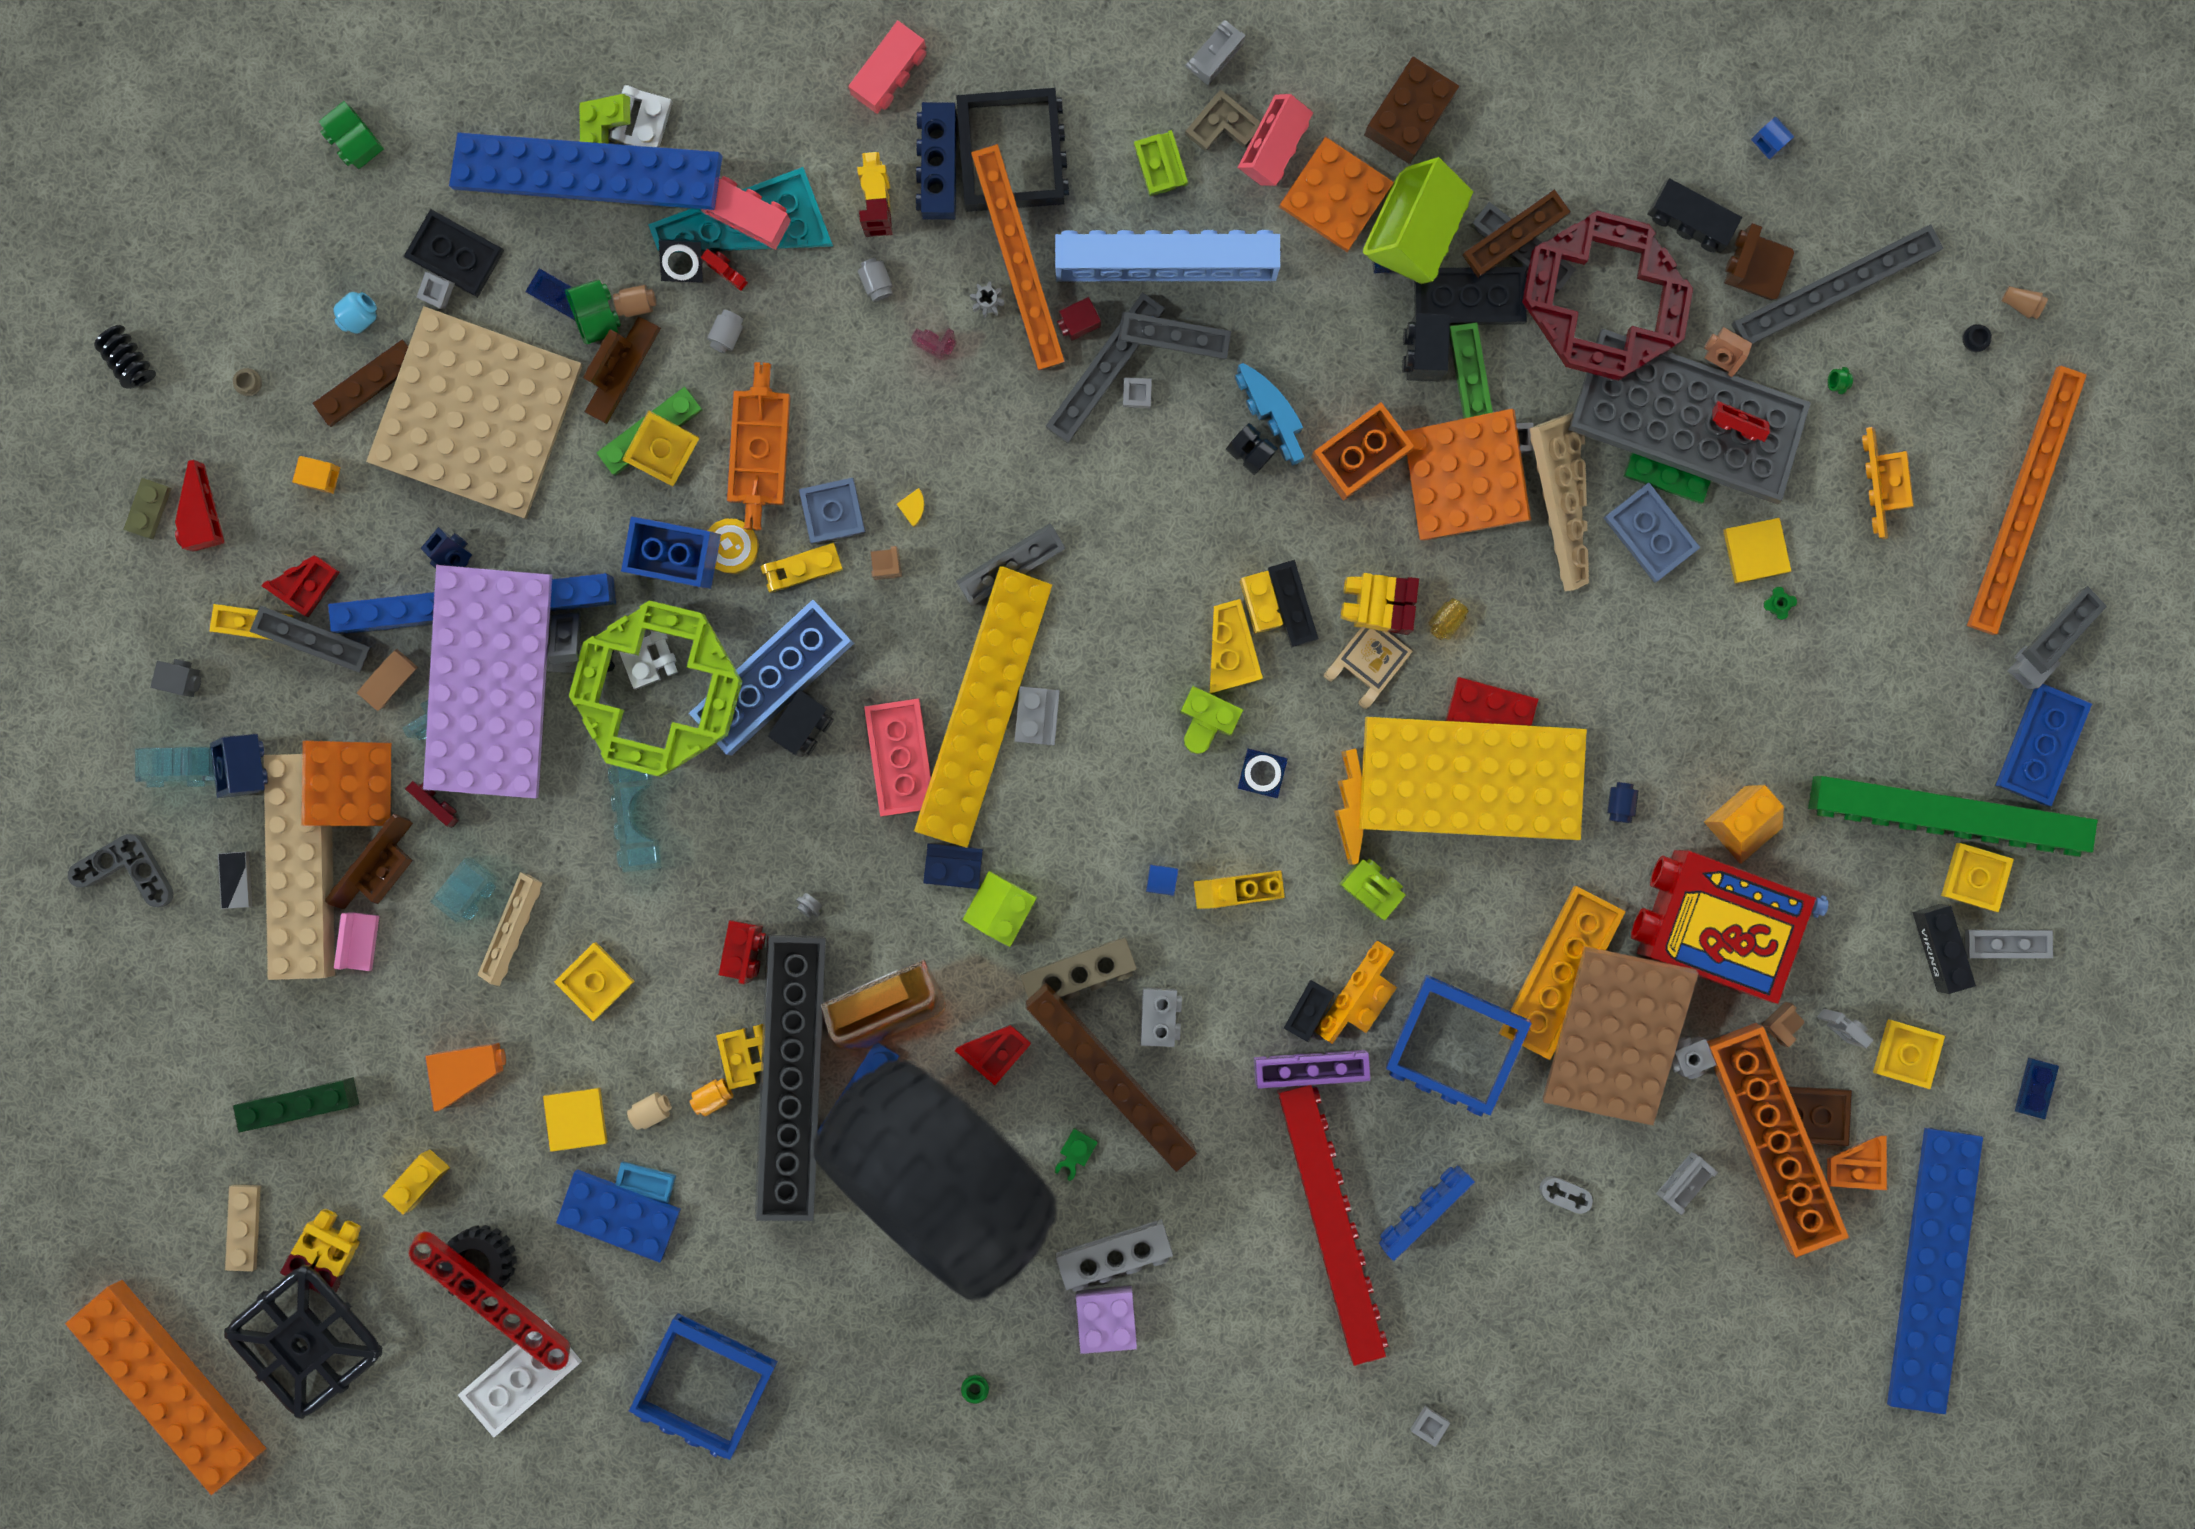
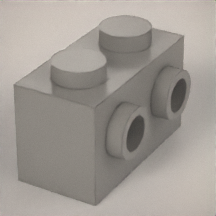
M1143 987L1141 1046L1175 1047V1040H1180L1181 1024L1176 1023V1012H1181L1182 996L1177 995L1176 989Z

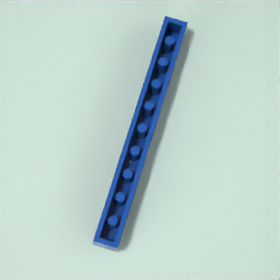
M607 573L552 579L550 612L616 604L614 577ZM435 592L328 604L331 632L351 634L433 625Z

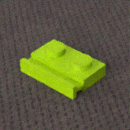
M1172 130L1161 135L1157 134L1134 141V148L1150 197L1188 185Z

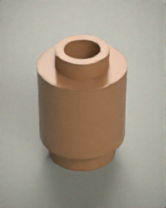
M646 285L619 290V293L613 294L618 316L625 315L627 318L653 312L652 306L657 305L653 289L648 290Z

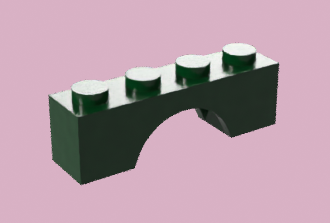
M354 1077L297 1091L241 1102L233 1105L238 1133L347 1109L358 1105L359 1099Z

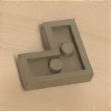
M1220 89L1188 127L1185 135L1206 152L1224 131L1245 149L1251 142L1261 122Z

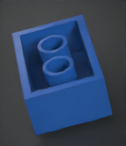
M631 516L621 572L711 589L721 534Z

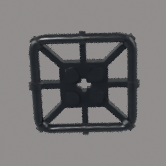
M304 1264L291 1271L270 1290L260 1293L257 1296V1300L234 1318L228 1327L224 1329V1338L228 1339L232 1348L257 1375L255 1376L259 1383L262 1381L284 1407L294 1414L295 1418L304 1419L305 1416L317 1411L336 1394L345 1392L351 1382L374 1365L378 1358L382 1356L383 1349L372 1333L351 1311L350 1308L352 1306L348 1301L344 1303L323 1277L312 1269L311 1265ZM298 1281L297 1311L288 1318L275 1303V1299ZM310 1282L335 1310L323 1322L309 1308ZM262 1310L278 1326L270 1333L243 1330L241 1328ZM341 1317L366 1346L339 1342L327 1327ZM299 1338H302L306 1341L307 1347L298 1346L297 1343L300 1341ZM244 1342L264 1344L277 1359L265 1367ZM333 1354L364 1357L343 1375H338L326 1361ZM281 1365L295 1379L294 1398L272 1375V1372ZM316 1369L330 1386L307 1403V1375Z

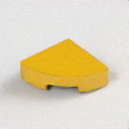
M919 488L897 503V506L913 528L919 523L924 512V497Z

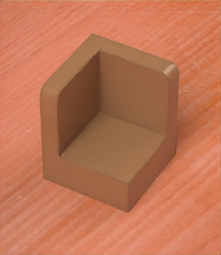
M891 546L889 550L871 552L873 568L871 573L874 580L902 577L900 555L897 546Z
M1784 1002L1761 1024L1780 1045L1790 1047L1796 1041L1793 1034L1804 1024V1020L1795 1012L1797 1008L1788 1002Z

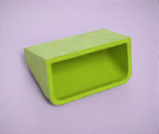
M1440 157L1406 167L1395 179L1365 243L1363 253L1371 261L1420 284L1432 282L1438 275V269L1449 251V245L1454 234L1459 229V223L1464 212L1469 207V201L1474 191Z

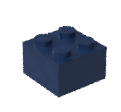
M258 734L221 737L210 743L217 798L252 795L265 790L264 785L268 783V775L266 769L262 768L261 757H264V745L261 740H258Z

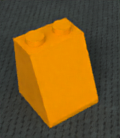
M1766 785L1745 786L1705 820L1704 823L1734 858L1742 864L1783 828L1784 806Z

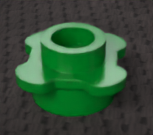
M1776 587L1772 590V595L1768 600L1764 601L1763 606L1766 611L1776 615L1779 620H1784L1788 617L1791 607L1796 606L1797 599L1795 596L1786 594L1782 587ZM1778 601H1782V606L1778 605Z

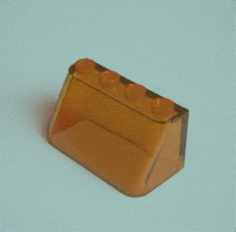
M922 960L821 1004L828 1033L833 1043L848 1052H858L939 1017L946 1009V1001L926 961Z

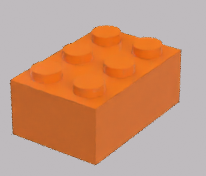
M1380 402L1317 448L1311 455V458L1344 501L1406 456L1415 446L1383 403Z

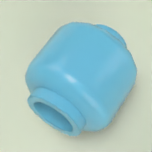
M350 292L336 303L333 308L336 317L335 323L345 332L361 333L376 320V304L365 293Z

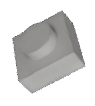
M425 271L416 298L440 309H446L455 283Z
M1124 378L1123 407L1150 408L1152 379Z
M1424 1406L1410 1430L1436 1447L1449 1427L1450 1422L1429 1407Z

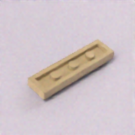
M520 872L478 972L479 977L492 985L500 986L502 979L506 976L508 965L513 953L518 948L524 926L529 921L534 902L540 895L542 882L531 875Z

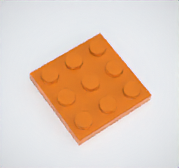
M1325 137L1280 203L1279 208L1348 253L1394 182Z
M303 741L301 826H383L390 819L392 743Z

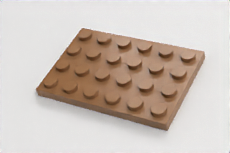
M1584 946L1544 1090L1543 1102L1654 1125L1698 977L1697 970Z

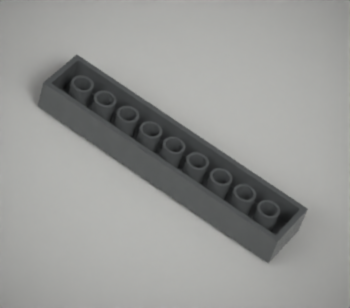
M767 935L755 1194L756 1221H814L816 1160L813 1157L814 1139L817 1136L826 943V938L823 936Z

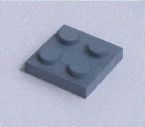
M854 478L799 489L809 539L812 545L866 533Z

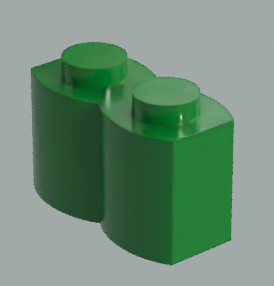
M345 101L318 121L323 127L320 133L331 145L336 143L340 149L337 154L347 166L353 164L357 169H360L384 150L381 143L368 129L362 119Z
M593 280L565 289L568 303L584 344L588 345L605 339L609 330L619 334L617 327H620L621 323L616 311H611L608 300H611V295L606 284H601L600 280Z

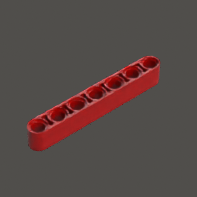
M421 1232L414 1237L408 1254L410 1260L545 1367L557 1371L566 1366L569 1360L570 1344L565 1337L493 1282L436 1235L430 1232ZM421 1243L427 1244L431 1251L421 1253L416 1246ZM448 1261L453 1265V1269L444 1271L439 1267V1263ZM471 1279L475 1282L476 1286L466 1288L461 1284V1281ZM494 1297L498 1303L489 1306L485 1304L483 1299ZM515 1314L520 1318V1321L510 1323L505 1317ZM538 1332L542 1335V1338L532 1340L527 1334ZM553 1349H559L564 1355L553 1357L549 1352Z

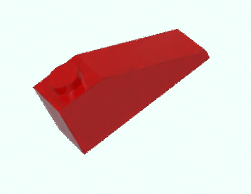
M194 459L189 460L187 463L175 519L177 528L175 538L182 549L192 552L225 543L205 465Z

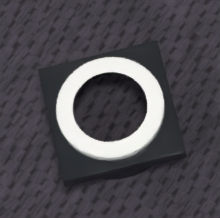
M685 238L673 240L659 239L661 281L703 283L701 241ZM684 251L689 254L693 261L691 271L684 275L674 273L668 266V258L671 253Z

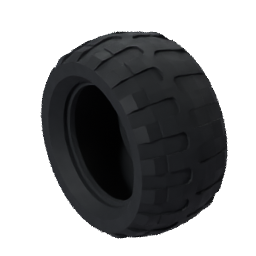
M908 1061L884 1062L873 1072H868L855 1081L833 1105L823 1122L822 1129L814 1139L813 1157L832 1181L904 1251L943 1284L968 1301L987 1299L997 1289L1003 1288L1017 1278L1039 1253L1047 1238L1049 1229L1056 1220V1198L1029 1162L964 1100L932 1075Z

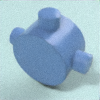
M1826 896L1816 897L1811 912L1814 917L1818 918L1819 915L1824 916L1828 910Z

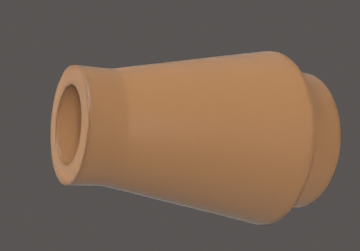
M2009 286L2001 301L2007 303L2028 319L2030 317L2038 319L2048 298L2042 296L2043 293Z

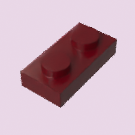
M412 781L405 788L407 792L445 826L453 828L459 821L454 816L457 812L456 809L445 800L440 803L433 797L436 794L434 790L423 789L424 782L420 785Z

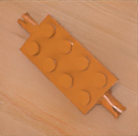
M760 362L754 363L753 387H750V390L734 391L727 492L728 502L746 505L743 529L752 530L753 528L755 531L762 529V506H765V504L784 505L791 397L790 394L772 392L770 388L772 364L764 362L763 368Z

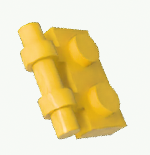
M763 1024L753 1026L755 1037L747 1039L745 1028L716 1035L729 1090L757 1083L755 1072L761 1071V1061L753 1063L750 1047H758L761 1060Z

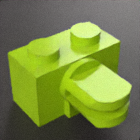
M1192 686L1180 711L1181 714L1192 718L1191 724L1184 736L1186 749L1191 753L1201 754L1208 750L1217 731L1231 736L1243 709Z
M1370 858L1367 861L1359 859L1358 864L1353 866L1339 885L1378 918L1385 921L1406 896L1401 891L1403 886L1390 876L1387 880L1379 872L1382 868Z

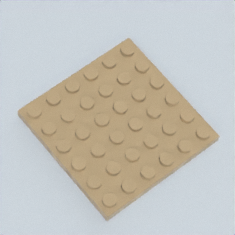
M423 306L366 462L527 519L583 365L577 361Z

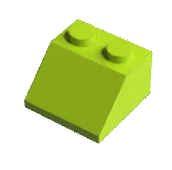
M988 871L962 920L993 939L1011 947L1037 896Z

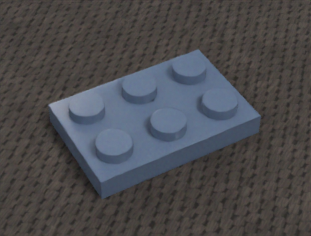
M1650 483L1644 485L1603 517L1654 583L1700 549V546Z

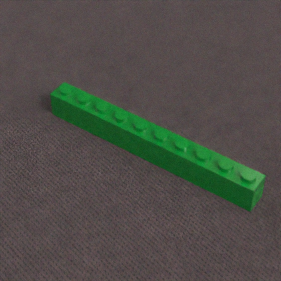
M1813 776L1808 809L1817 810L1816 816L1834 818V813L1844 815V820L1861 822L1862 818L1872 819V825L1889 827V822L1899 823V829L1916 831L1918 826L1927 828L1926 833L1944 835V831L1954 832V838L1971 840L1972 835L1981 836V842L1999 844L2000 839L2009 841L2008 846L2026 848L2027 844L2036 845V851L2054 853V848L2063 849V855L2081 857L2082 852L2093 853L2098 822L2097 819L1826 776Z

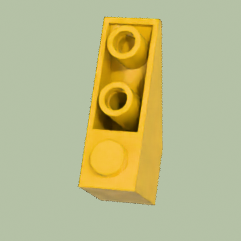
M1281 870L1194 881L1197 909L1219 908L1285 898Z

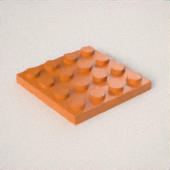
M1514 409L1404 431L1415 446L1407 454L1421 541L1531 520Z

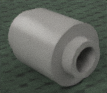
M876 258L862 262V268L858 270V274L867 296H871L873 302L891 296L893 294L891 290L893 285L884 262L877 261Z
M724 309L721 315H717L707 337L711 342L710 347L721 353H725L726 350L733 351L743 329L741 324L744 319Z

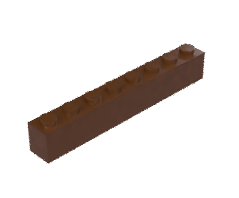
M1047 983L1026 1000V1009L1176 1172L1197 1155L1192 1141Z

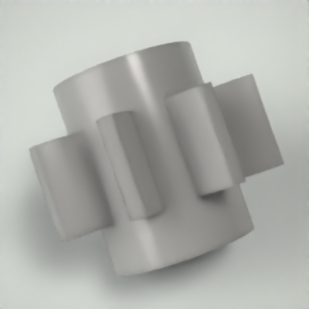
M990 281L984 287L977 284V294H970V299L977 301L972 307L973 311L976 312L980 309L983 312L984 318L987 317V313L991 312L997 316V306H1004L1005 304L1003 299L997 298L1002 294V289L997 288L994 290ZM986 295L988 298H992V303L983 302L982 297Z

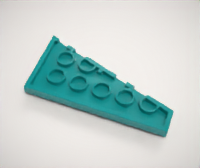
M804 167L742 189L745 192L747 189H751L762 196L761 200L771 204L774 201L787 209L786 213L791 222L777 249L834 247ZM691 208L648 224L658 251L659 239L673 240L676 238L701 241L702 251L707 249L710 251L773 249L703 213L701 209Z

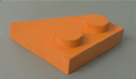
M1887 1136L1875 1137L1827 1158L1828 1187L1887 1190Z

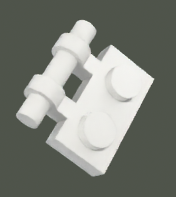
M650 630L651 635L644 636L639 656L619 651L633 689L636 690L661 680L657 669L662 667L665 668L667 676L678 673L675 666L677 661L674 653H670L666 639H668L666 634ZM653 644L656 645L660 658L656 660L653 659L649 646Z

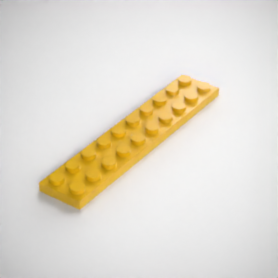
M999 567L914 829L915 832L965 848L968 847L1052 584L1006 567Z

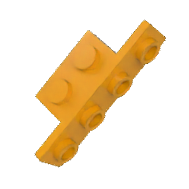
M1873 427L1866 428L1867 435L1862 436L1864 452L1869 451L1870 462L1865 464L1866 475L1873 482V490H1869V501L1871 507L1875 506L1877 517H1872V527L1874 534L1879 533V538L1887 539L1885 511L1914 507L1908 452L1878 455L1876 431Z
M1379 941L1374 943L1357 970L1352 974L1349 982L1337 996L1328 1013L1321 1020L1315 1031L1318 1035L1333 1044L1347 1022H1350L1365 1033L1368 1032L1397 989L1395 985L1380 976L1394 955L1392 949Z

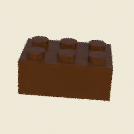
M1413 56L1368 124L1364 136L1406 163L1411 164L1454 98L1459 85Z

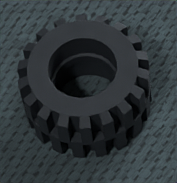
M479 1225L473 1226L448 1241L447 1245L463 1258H465L468 1249H476L483 1252L490 1263L488 1277L501 1288L511 1280L510 1277L516 1269L513 1268V1265L517 1263V1256L512 1257V1253L515 1251L514 1245L509 1247L506 1243L510 1238L507 1235L503 1238L499 1236L502 1232L501 1230L496 1228L491 1231V1226L487 1225L479 1228ZM448 1261L439 1263L444 1271L453 1269V1265ZM471 1279L461 1281V1284L466 1288L476 1286L475 1282Z

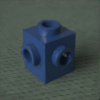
M439 527L421 547L423 552L431 559L429 563L435 569L436 565L466 567L472 556L466 548L468 543L456 533L450 536Z

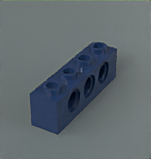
M922 102V112H917V129H922V139H917L916 142L917 156H921V167H916V182L921 184V194H916V211H921L923 220H956V104L952 102ZM934 130L944 132L942 137L938 139H933L929 135ZM934 157L943 159L942 164L939 166H932L929 162ZM934 184L943 186L942 191L938 194L929 192V188Z

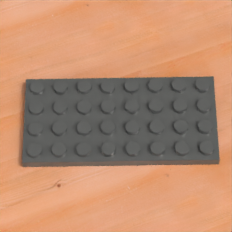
M1602 328L1596 343L1624 350L1626 337ZM1665 352L1619 381L1586 372L1568 430L1778 505L1784 496L1811 403L1735 375L1731 377L1724 371L1670 352ZM1717 401L1768 421L1770 433L1765 442L1756 439V441L1749 440L1735 429L1726 430L1716 425L1715 421H1713L1712 410Z

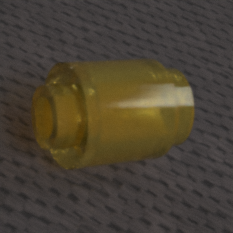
M1451 598L1449 602H1444L1428 622L1431 627L1429 631L1439 640L1444 638L1450 640L1466 621V615L1469 610L1460 601Z

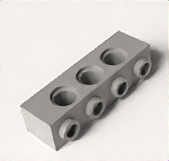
M1160 1219L1057 1252L1056 1260L1065 1289H1073L1076 1292L1088 1288V1283L1097 1280L1100 1283L1109 1282L1116 1278V1274L1125 1271L1127 1275L1142 1270V1266L1150 1263L1153 1266L1167 1263L1169 1261L1168 1258L1173 1256V1252L1163 1220ZM1144 1242L1149 1245L1150 1249L1146 1254L1140 1255L1134 1251L1135 1245ZM1112 1251H1119L1122 1253L1123 1259L1118 1263H1112L1108 1260L1107 1256ZM1091 1259L1097 1266L1093 1271L1087 1272L1081 1268V1263L1084 1260Z

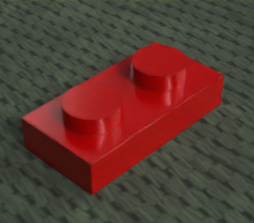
M1717 401L1712 410L1713 421H1715L1716 425L1726 430L1735 429L1749 440L1756 441V439L1765 442L1770 433L1768 421L1720 401Z

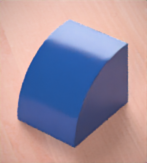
M1774 117L1751 140L1770 160L1795 136L1777 117Z
M1150 865L1146 892L1174 896L1178 869Z

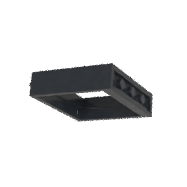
M1056 88L956 95L966 212L989 210L985 196L976 195L969 108L1046 102L1049 104L1055 190L1016 192L1013 195L1017 208L1064 205V196L1069 195L1068 179H1063L1062 169L1067 168L1066 151H1060V141H1065L1064 124H1058V114H1063L1062 97H1056Z

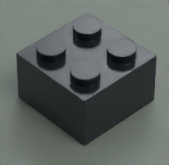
M1416 313L1412 321L1408 322L1407 328H1404L1403 345H1408L1406 356H1403L1402 372L1407 373L1406 381L1440 382L1447 373L1450 315Z
M799 690L767 737L795 756L803 757L804 754L810 755L818 744V741L815 740L820 731L825 733L834 720L831 717L833 711L809 694Z

